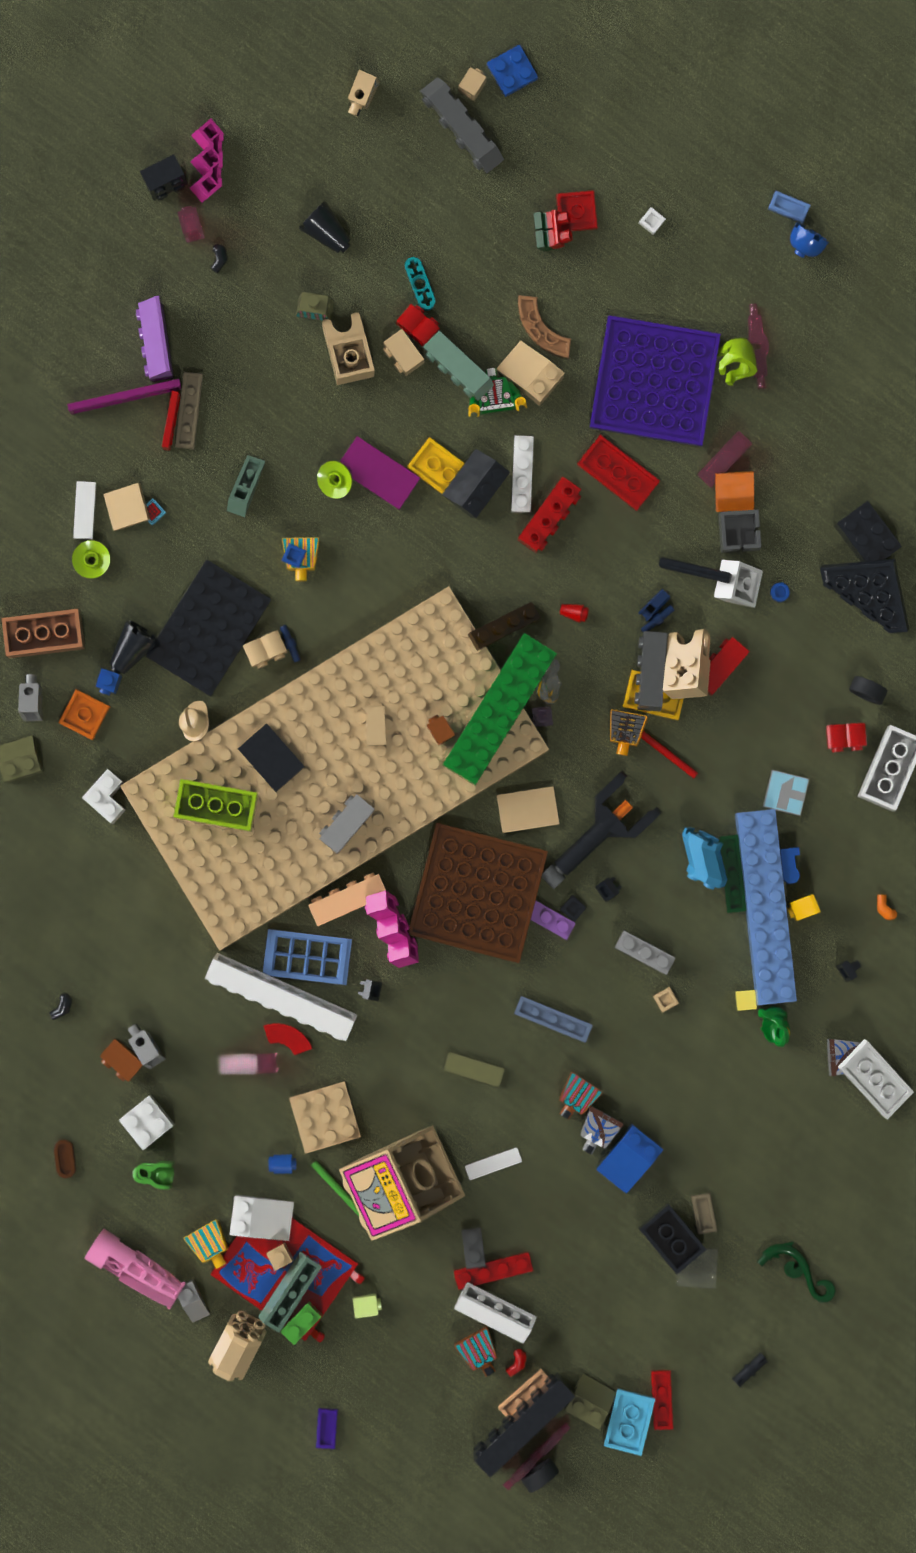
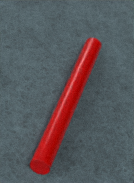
M643 731L641 738L693 779L697 776V771Z

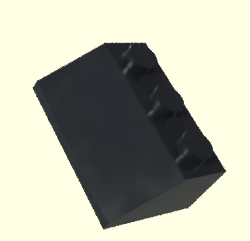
M475 449L441 495L469 517L477 518L510 472L491 457Z

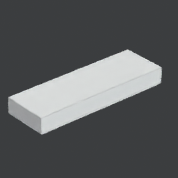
M77 481L74 539L93 540L96 482Z

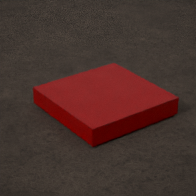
M594 190L556 194L558 212H568L571 217L570 223L563 224V230L569 229L572 232L598 228Z

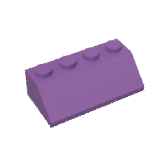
M155 296L138 303L139 309H136L137 321H141L142 328H138L140 340L144 339V346L141 347L142 356L147 360V365H144L145 376H149L151 382L174 378L163 304L160 297Z

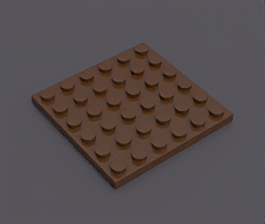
M436 823L408 931L409 935L520 963L548 851Z

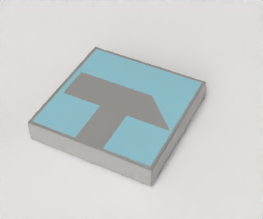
M771 770L763 807L801 816L809 779Z

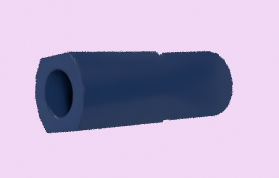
M661 589L638 614H642L647 622L671 598L670 595ZM649 605L654 609L652 613L646 609Z

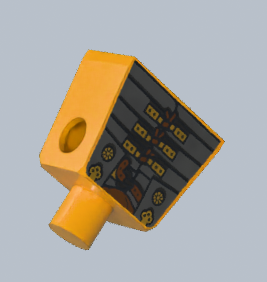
M611 710L610 741L618 743L616 754L628 756L629 745L638 747L648 720L647 716Z

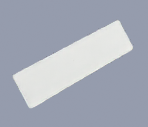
M513 1148L466 1165L465 1168L469 1179L473 1180L522 1162L518 1148Z

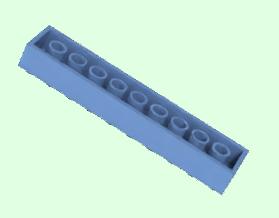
M775 809L736 813L735 821L739 837L756 1005L797 1001L776 811Z

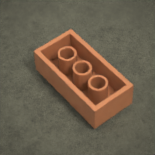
M79 609L1 618L5 653L8 658L85 649L82 617Z

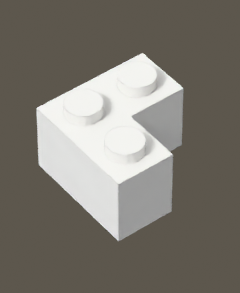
M107 769L82 798L111 824H114L125 812V809L112 798L124 782Z

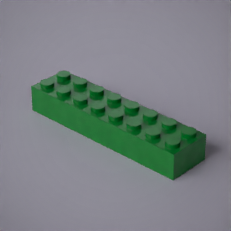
M524 633L442 766L476 786L557 653Z

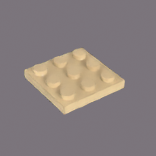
M345 1081L289 1098L305 1154L361 1137Z

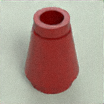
M579 604L561 605L560 615L578 623L587 621L589 607Z

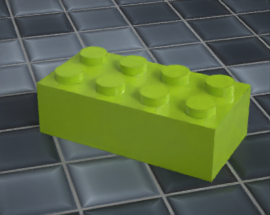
M180 779L173 817L252 832L258 793Z

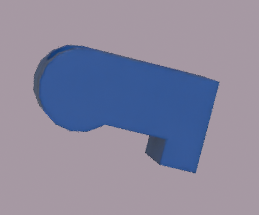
M799 847L780 849L783 881L787 884L796 883L800 878L795 862V856L800 855Z

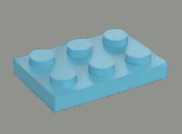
M618 1388L604 1446L642 1456L655 1398Z

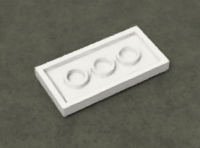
M865 1039L838 1066L887 1120L914 1093Z

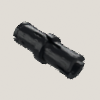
M760 1352L749 1364L746 1363L744 1368L732 1380L741 1388L752 1376L755 1377L757 1375L756 1372L769 1361Z

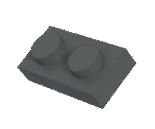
M481 1227L461 1230L466 1270L486 1267Z

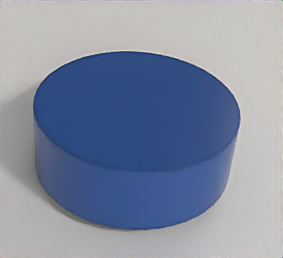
M785 583L774 584L770 590L771 598L776 602L785 601L790 595L789 587Z

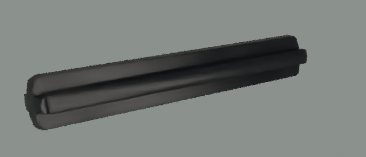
M661 557L659 560V567L724 583H730L732 574L730 572Z

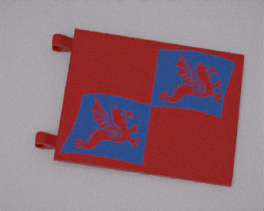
M292 1218L289 1241L236 1236L229 1246V1250L223 1255L227 1264L219 1269L214 1268L210 1274L262 1311L300 1251L316 1260L322 1267L286 1321L284 1327L309 1301L324 1315L349 1277L358 1284H361L365 1279L363 1275L355 1271L358 1265L357 1262L294 1218ZM286 1243L294 1260L275 1271L266 1253ZM320 1319L301 1339L306 1341L310 1335L318 1342L323 1341L325 1335L315 1329Z

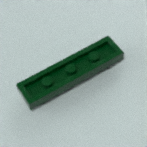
M738 835L719 837V842H722L723 845L720 852L727 876V882L724 886L727 913L746 911L739 837Z

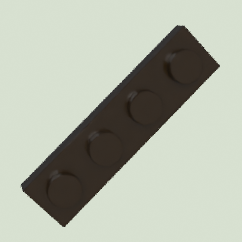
M531 601L470 632L468 636L476 650L479 651L538 621L541 617Z

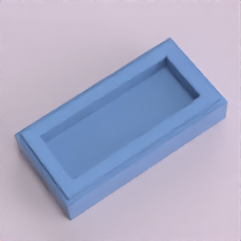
M775 191L768 210L803 224L810 204Z

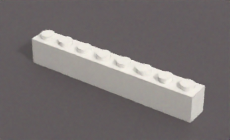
M216 953L205 977L213 985L223 986L229 992L241 994L249 1001L259 1002L267 1009H275L281 1015L293 1017L301 1024L311 1025L319 1032H327L337 1040H347L358 1016L351 1011L219 953Z

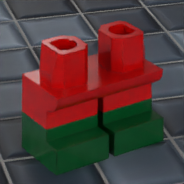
M557 210L534 213L535 230H537L535 231L536 242L539 250L545 252L565 247L564 243L573 241L571 230H563V224L571 222L570 213L558 212Z

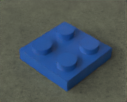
M520 45L487 62L490 72L505 97L538 79L536 72Z

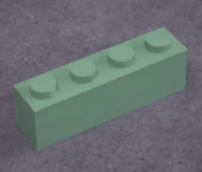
M440 331L423 346L428 360L439 364L437 366L443 374L448 373L451 376V381L456 386L461 385L464 388L463 392L469 398L474 397L479 401L494 386L491 378Z
M300 1251L258 1318L265 1325L280 1332L322 1266L316 1260Z

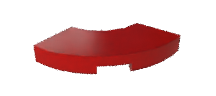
M281 1023L263 1026L269 1044H284L291 1049L294 1055L313 1049L306 1036L292 1026Z

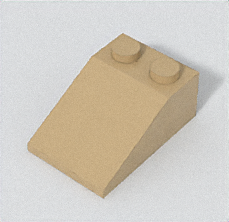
M521 340L497 367V371L509 381H512L518 389L539 406L565 375L550 360Z

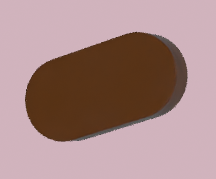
M63 1139L54 1146L56 1171L60 1177L70 1178L76 1172L74 1146L69 1140Z

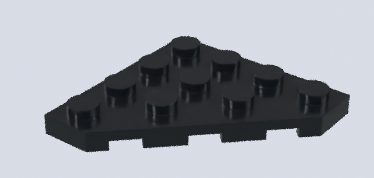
M895 559L829 564L820 567L823 585L826 588L834 590L840 595L841 599L851 606H856L862 611L863 615L873 622H878L888 633L908 632L910 628Z

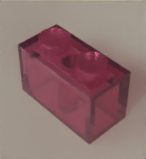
M187 206L177 212L186 243L205 238L196 207Z

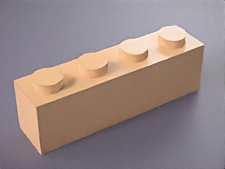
M374 872L364 876L365 880L362 882L352 881L346 884V889L340 891L337 888L328 892L330 895L322 899V896L312 899V904L308 906L317 926H321L365 906L366 896L386 891L380 875H375Z

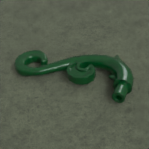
M794 1241L774 1244L762 1252L763 1255L757 1261L762 1267L768 1260L780 1258L779 1254L792 1256L799 1266L794 1268L795 1262L788 1261L784 1265L785 1274L795 1279L804 1273L811 1295L820 1303L829 1302L834 1298L836 1289L829 1280H820L816 1283V1286L822 1285L826 1287L827 1292L825 1295L820 1296L816 1293L809 1264L803 1254L795 1247H792Z

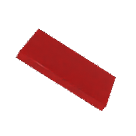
M601 434L577 463V466L635 511H638L660 483L658 478Z

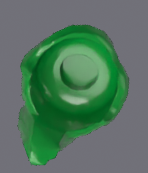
M770 1007L767 1010L759 1009L758 1016L763 1019L760 1030L764 1033L765 1038L768 1042L774 1043L778 1047H784L790 1039V1025L787 1021V1012L780 1007Z

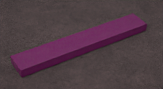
M175 379L67 404L68 411L73 415L182 389L180 380Z

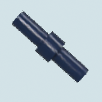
M669 605L659 614L656 613L651 617L652 620L641 628V631L644 633V631L652 630L655 626H660L664 619L675 611L674 608Z
M287 625L281 626L280 630L285 640L284 645L286 649H289L293 661L296 663L301 660L296 648V641L291 637Z

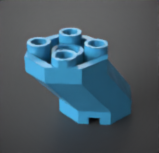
M685 827L682 837L689 861L686 870L688 872L687 877L694 881L700 880L704 882L703 885L712 890L715 887H724L727 882V876L720 852L723 843L719 842L718 838L702 830L696 833L694 832L695 828Z

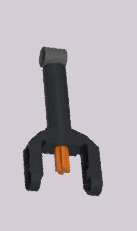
M623 770L595 796V824L554 862L555 865L551 864L543 872L542 878L553 889L566 878L564 875L568 876L608 837L636 838L662 813L658 807L648 811L627 831L625 825L620 820L633 809L631 804L624 800L613 812L602 805L624 783L628 775Z

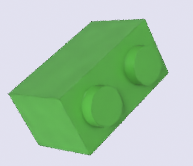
M309 1301L280 1332L295 1345L323 1314Z

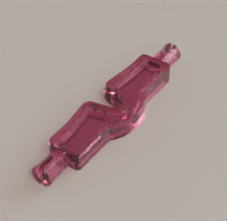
M749 304L750 316L747 318L748 340L761 346L760 349L754 350L757 372L753 377L757 378L758 389H766L765 377L768 375L766 356L769 351V343L763 333L762 317L758 315L757 304Z
M565 1423L558 1431H555L528 1457L503 1486L509 1491L571 1428Z

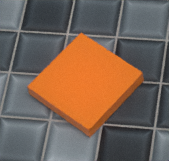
M753 471L715 473L716 512L754 510Z
M76 689L58 723L94 740L110 706Z

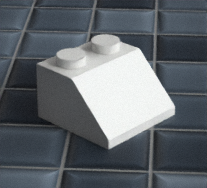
M722 560L720 570L730 572L732 577L730 583L717 581L714 597L726 602L755 608L763 570L740 561Z

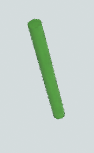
M317 1160L312 1163L313 1169L359 1216L351 1196Z

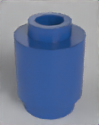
M275 1154L269 1157V1172H274V1174H293V1170L297 1169V1160L293 1158L292 1154Z

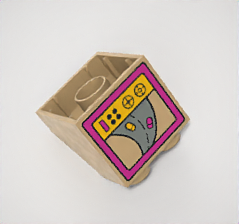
M433 1125L339 1169L343 1177L344 1188L351 1195L359 1213L360 1223L367 1230L371 1241L419 1223L465 1196Z

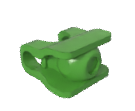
M175 1162L142 1163L133 1170V1178L138 1183L150 1184L158 1189L169 1190L173 1186V1166ZM141 1169L148 1172L147 1177L141 1175Z

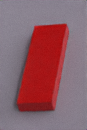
M176 391L171 393L162 441V448L170 451L172 447L181 398L179 392Z
M652 1370V1397L655 1398L653 1429L671 1430L673 1429L671 1370Z

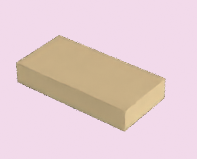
M385 706L365 707L367 746L386 745Z

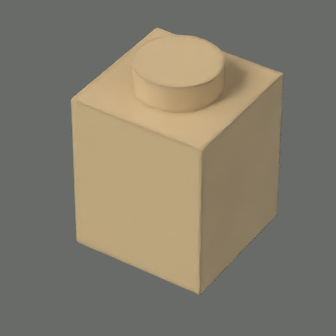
M470 67L458 86V92L475 101L486 84L487 77L485 73L478 68L473 69Z
M286 1243L266 1253L275 1271L294 1260Z

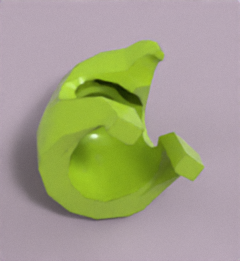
M735 338L727 341L718 349L717 357L723 356L719 362L720 375H725L726 365L740 362L738 369L731 370L726 374L725 382L729 386H733L737 380L756 374V356L749 340Z

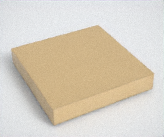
M140 483L104 494L113 531L150 520Z

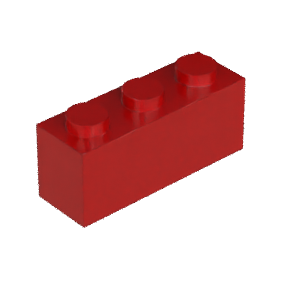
M733 637L730 640L726 638L719 646L721 648L720 652L717 655L713 653L709 657V660H711L708 684L709 696H712L750 652Z

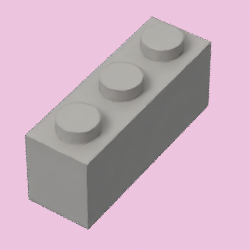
M351 795L344 803L346 808L342 812L338 810L332 817L334 822L330 826L326 825L319 833L321 835L319 839L337 854L375 811L359 795L355 797Z
M626 931L622 932L614 947L664 975H667L675 960V957Z

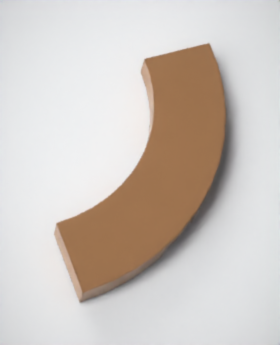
M518 295L520 319L529 337L548 353L569 359L571 339L557 335L545 326L538 311L537 297Z

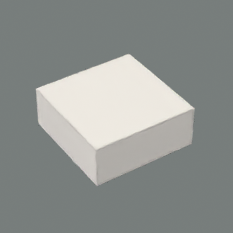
M651 207L639 221V224L654 235L666 219Z

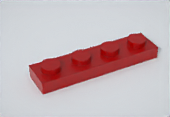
M524 1252L485 1262L486 1267L467 1270L464 1267L453 1270L458 1290L464 1289L467 1282L476 1286L532 1272L533 1268L529 1252Z

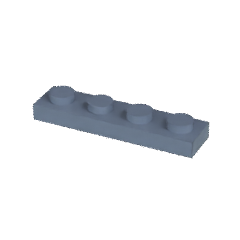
M523 996L520 997L514 1012L515 1015L585 1043L593 1026Z

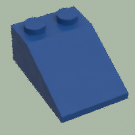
M631 1124L596 1170L627 1194L653 1164L663 1149Z

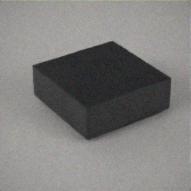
M572 895L560 910L575 922L587 907Z

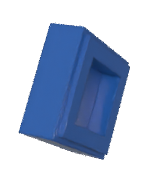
M289 543L281 561L299 569L307 551Z

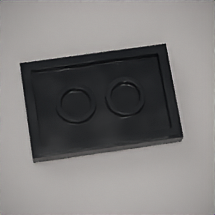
M267 723L238 748L275 792L280 790L305 768Z

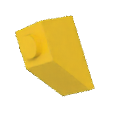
M814 894L789 902V907L786 908L790 919L794 918V921L821 912Z

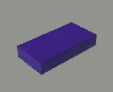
M318 1408L316 1448L335 1449L338 1409Z

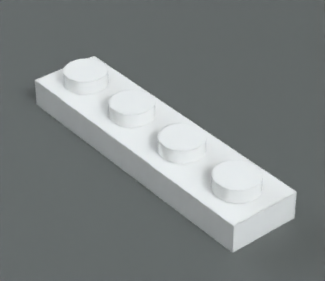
M514 436L511 512H531L534 436Z

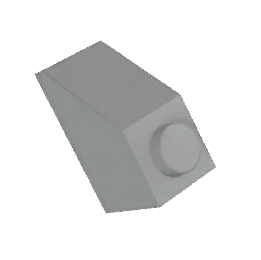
M195 1280L186 1282L178 1295V1299L193 1323L210 1315V1312Z

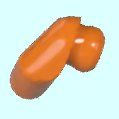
M877 895L878 913L886 920H894L897 917V912L887 905V895Z

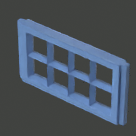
M268 929L263 973L274 977L347 985L352 939ZM278 937L290 938L289 953L276 951ZM295 939L307 941L305 955L293 954ZM311 941L324 943L322 957L310 956ZM328 943L340 945L339 959L327 958ZM276 955L288 957L286 971L274 970ZM293 957L305 959L303 973L291 972ZM309 959L321 961L320 975L308 974ZM326 961L338 963L337 977L324 976Z

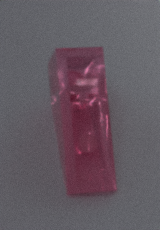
M738 431L697 475L711 488L715 484V473H726L752 446V443Z
M277 1053L219 1055L220 1075L277 1073Z

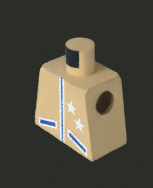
M361 70L358 71L348 96V100L352 103L348 111L349 114L358 117L362 108L368 109L380 83L377 77ZM359 94H364L362 99H358Z

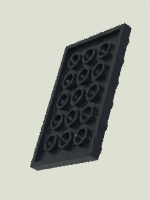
M206 559L157 637L159 643L146 657L212 697L272 600Z

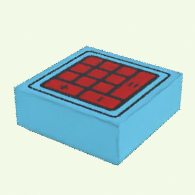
M151 499L146 504L150 517L148 522L153 526L166 512L154 499Z

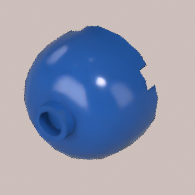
M798 222L790 234L791 245L796 249L794 253L802 258L805 255L809 257L818 256L829 243L823 236L812 229H805V225Z

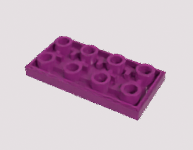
M358 436L340 460L349 469L354 481L398 510L401 509L420 480V477Z

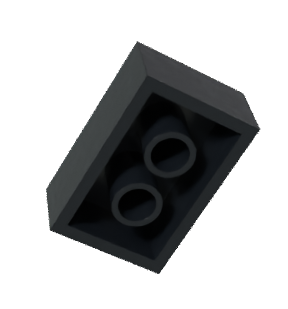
M868 501L834 526L860 562L885 560L902 547Z
M668 1203L638 1227L676 1274H679L706 1251V1248Z

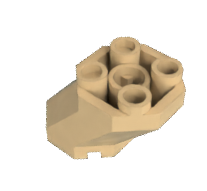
M238 1311L237 1314H232L208 1361L209 1365H213L215 1375L227 1381H234L235 1378L243 1380L267 1333L265 1330L266 1325L261 1320L249 1315L245 1311Z

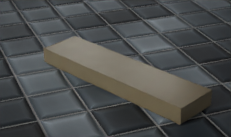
M184 372L176 448L195 450L203 374Z

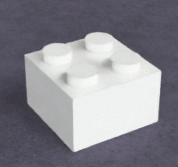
M149 1095L119 1119L142 1150L146 1149L175 1125L152 1095Z

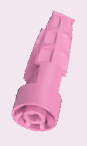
M104 1228L84 1259L99 1269L105 1268L119 1277V1281L170 1309L185 1283H181L174 1275L142 1252L134 1251L120 1242L121 1239Z

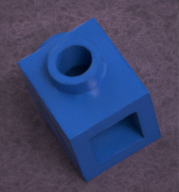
M101 668L95 687L100 689L99 692L108 696L111 693L116 694L122 676Z

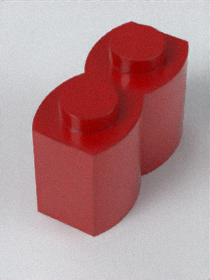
M410 304L396 320V324L423 347L440 331L439 323L432 317H426L424 315L425 311L420 306Z
M865 723L827 725V749H832V753L844 752L843 748H851V751L863 750V747L867 746Z

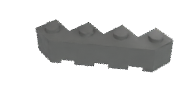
M437 77L420 91L424 97L422 98L423 103L427 108L431 107L438 113L440 117L439 122L444 129L448 128L455 134L457 138L455 140L456 144L460 149H466L474 159L472 163L476 169H481L487 174L504 161L503 156L495 143L486 137L484 130L478 122L469 116L468 110L461 101L451 94L449 86Z

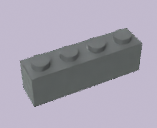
M644 631L643 636L639 637L638 648L642 649L641 655H638L637 667H640V674L636 675V685H639V692H635L634 703L638 704L637 710L660 712L662 709L667 633Z

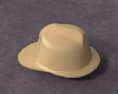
M203 701L191 703L179 717L180 729L189 741H199L208 731V708Z

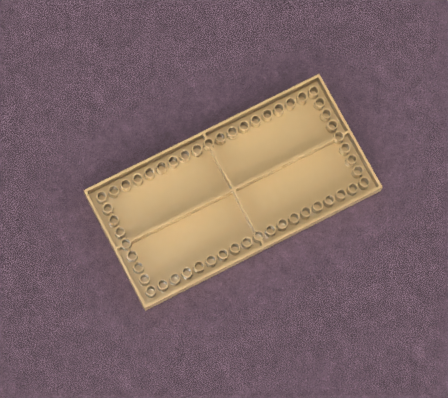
M449 586L209 731L199 741L194 740L120 785L219 951H222L549 751L525 709H523L476 786L442 766L501 671L487 647L479 651L474 647L468 634L476 629ZM385 706L386 745L367 746L365 707ZM436 715L439 717L443 715L455 734V737L440 746L437 745L427 728L428 720ZM266 723L305 766L277 792L273 790L238 750L243 743ZM180 779L258 793L252 832L174 818ZM351 795L353 797L359 795L375 811L337 854L319 839L321 837L319 833L326 825L330 826L334 822L332 817L338 810L342 812L346 808L344 803Z

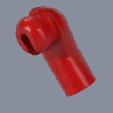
M522 1349L514 1351V1364L505 1369L510 1377L525 1368L527 1355Z

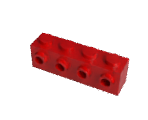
M562 476L520 534L518 541L534 553H537L538 550L543 551L548 544L546 539L549 535L554 536L559 529L557 525L561 519L565 520L571 512L568 510L572 504L576 505L582 497L580 495L581 489Z

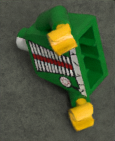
M489 368L485 372L491 378L494 386L479 401L474 397L469 399L468 416L471 417L473 412L477 413V417H479L481 414L514 410L515 406L516 410L519 411L520 405H524L527 408L526 399L522 397L520 390L512 381H507L506 377L498 378L497 369Z

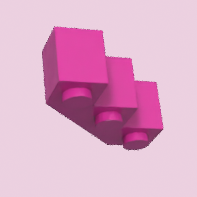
M209 119L191 135L203 149L201 153L190 161L202 175L190 187L201 203L222 186L221 168L223 165L222 142L224 133L212 119Z
M388 891L366 896V913L377 920L376 934L380 940L388 944L387 957L389 962L398 968L418 963V945L415 938H410L407 931L410 927L404 914H399L396 907L399 903L396 897Z

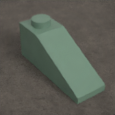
M247 455L229 496L228 512L245 517L263 471L264 460Z

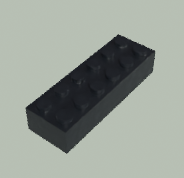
M558 1372L555 1375H549L541 1388L537 1387L530 1394L531 1398L527 1402L522 1401L516 1407L517 1411L513 1416L511 1414L507 1415L502 1420L503 1424L498 1429L495 1427L489 1432V1438L486 1441H480L474 1447V1462L490 1478L576 1397L574 1389Z

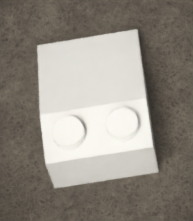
M235 1195L230 1235L289 1241L294 1202Z

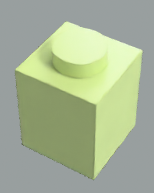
M376 1294L353 1297L355 1318L379 1315L378 1310H382L381 1298H377Z

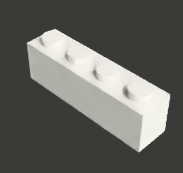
M468 1282L454 1307L455 1310L523 1344L537 1318Z

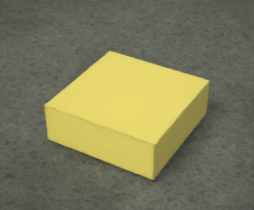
M755 990L735 991L737 1011L757 1009Z

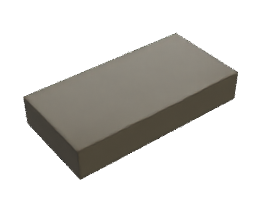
M710 1192L692 1195L691 1200L697 1234L716 1232L717 1227Z

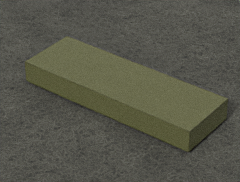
M449 1052L444 1071L499 1087L504 1068Z

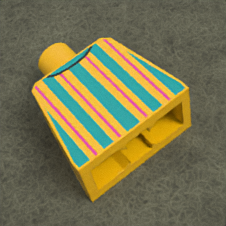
M282 538L284 553L289 543L307 551L299 569L287 564L288 571H295V581H307V571H314L316 567L319 538Z
M215 1219L184 1237L185 1242L202 1263L211 1260L216 1269L227 1264L222 1253L229 1249L218 1220Z

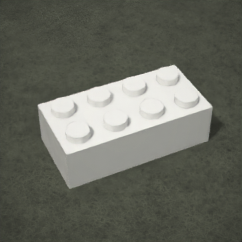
M892 725L887 726L857 797L892 812L897 810L916 765L915 735Z

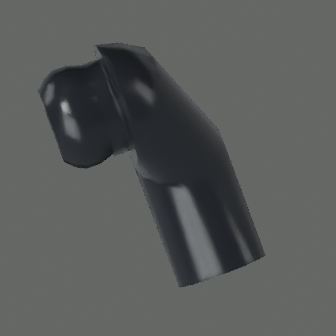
M215 244L212 250L215 253L216 261L210 268L218 273L228 258L226 248L223 245Z
M62 994L59 997V1007L49 1012L53 1021L69 1013L72 999L68 994Z

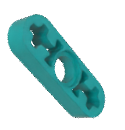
M410 257L405 262V271L418 305L424 311H430L435 306L434 294L421 261L416 257ZM410 263L418 264L419 266L416 267L417 273L420 274L422 272L423 275L415 276L413 269L408 268ZM422 279L426 285L424 288L418 289L414 285L415 281ZM426 292L427 299L432 300L429 306L422 304L424 298L421 293Z

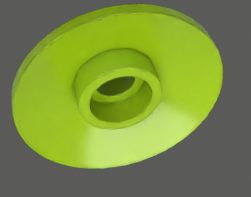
M329 461L320 467L317 474V482L319 488L326 496L338 499L350 492L352 475L343 463Z
M94 540L85 541L75 548L72 555V564L79 575L90 579L98 578L108 570L110 554L102 543ZM91 557L95 558L93 564L89 563V558Z

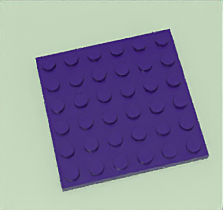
M608 315L589 428L702 447L721 334Z

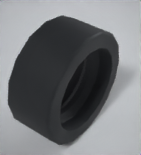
M860 676L854 677L849 691L854 695L878 705H882L888 692L880 684Z
M548 1458L528 1471L521 1481L528 1491L532 1493L549 1483L559 1473V1469L552 1459Z

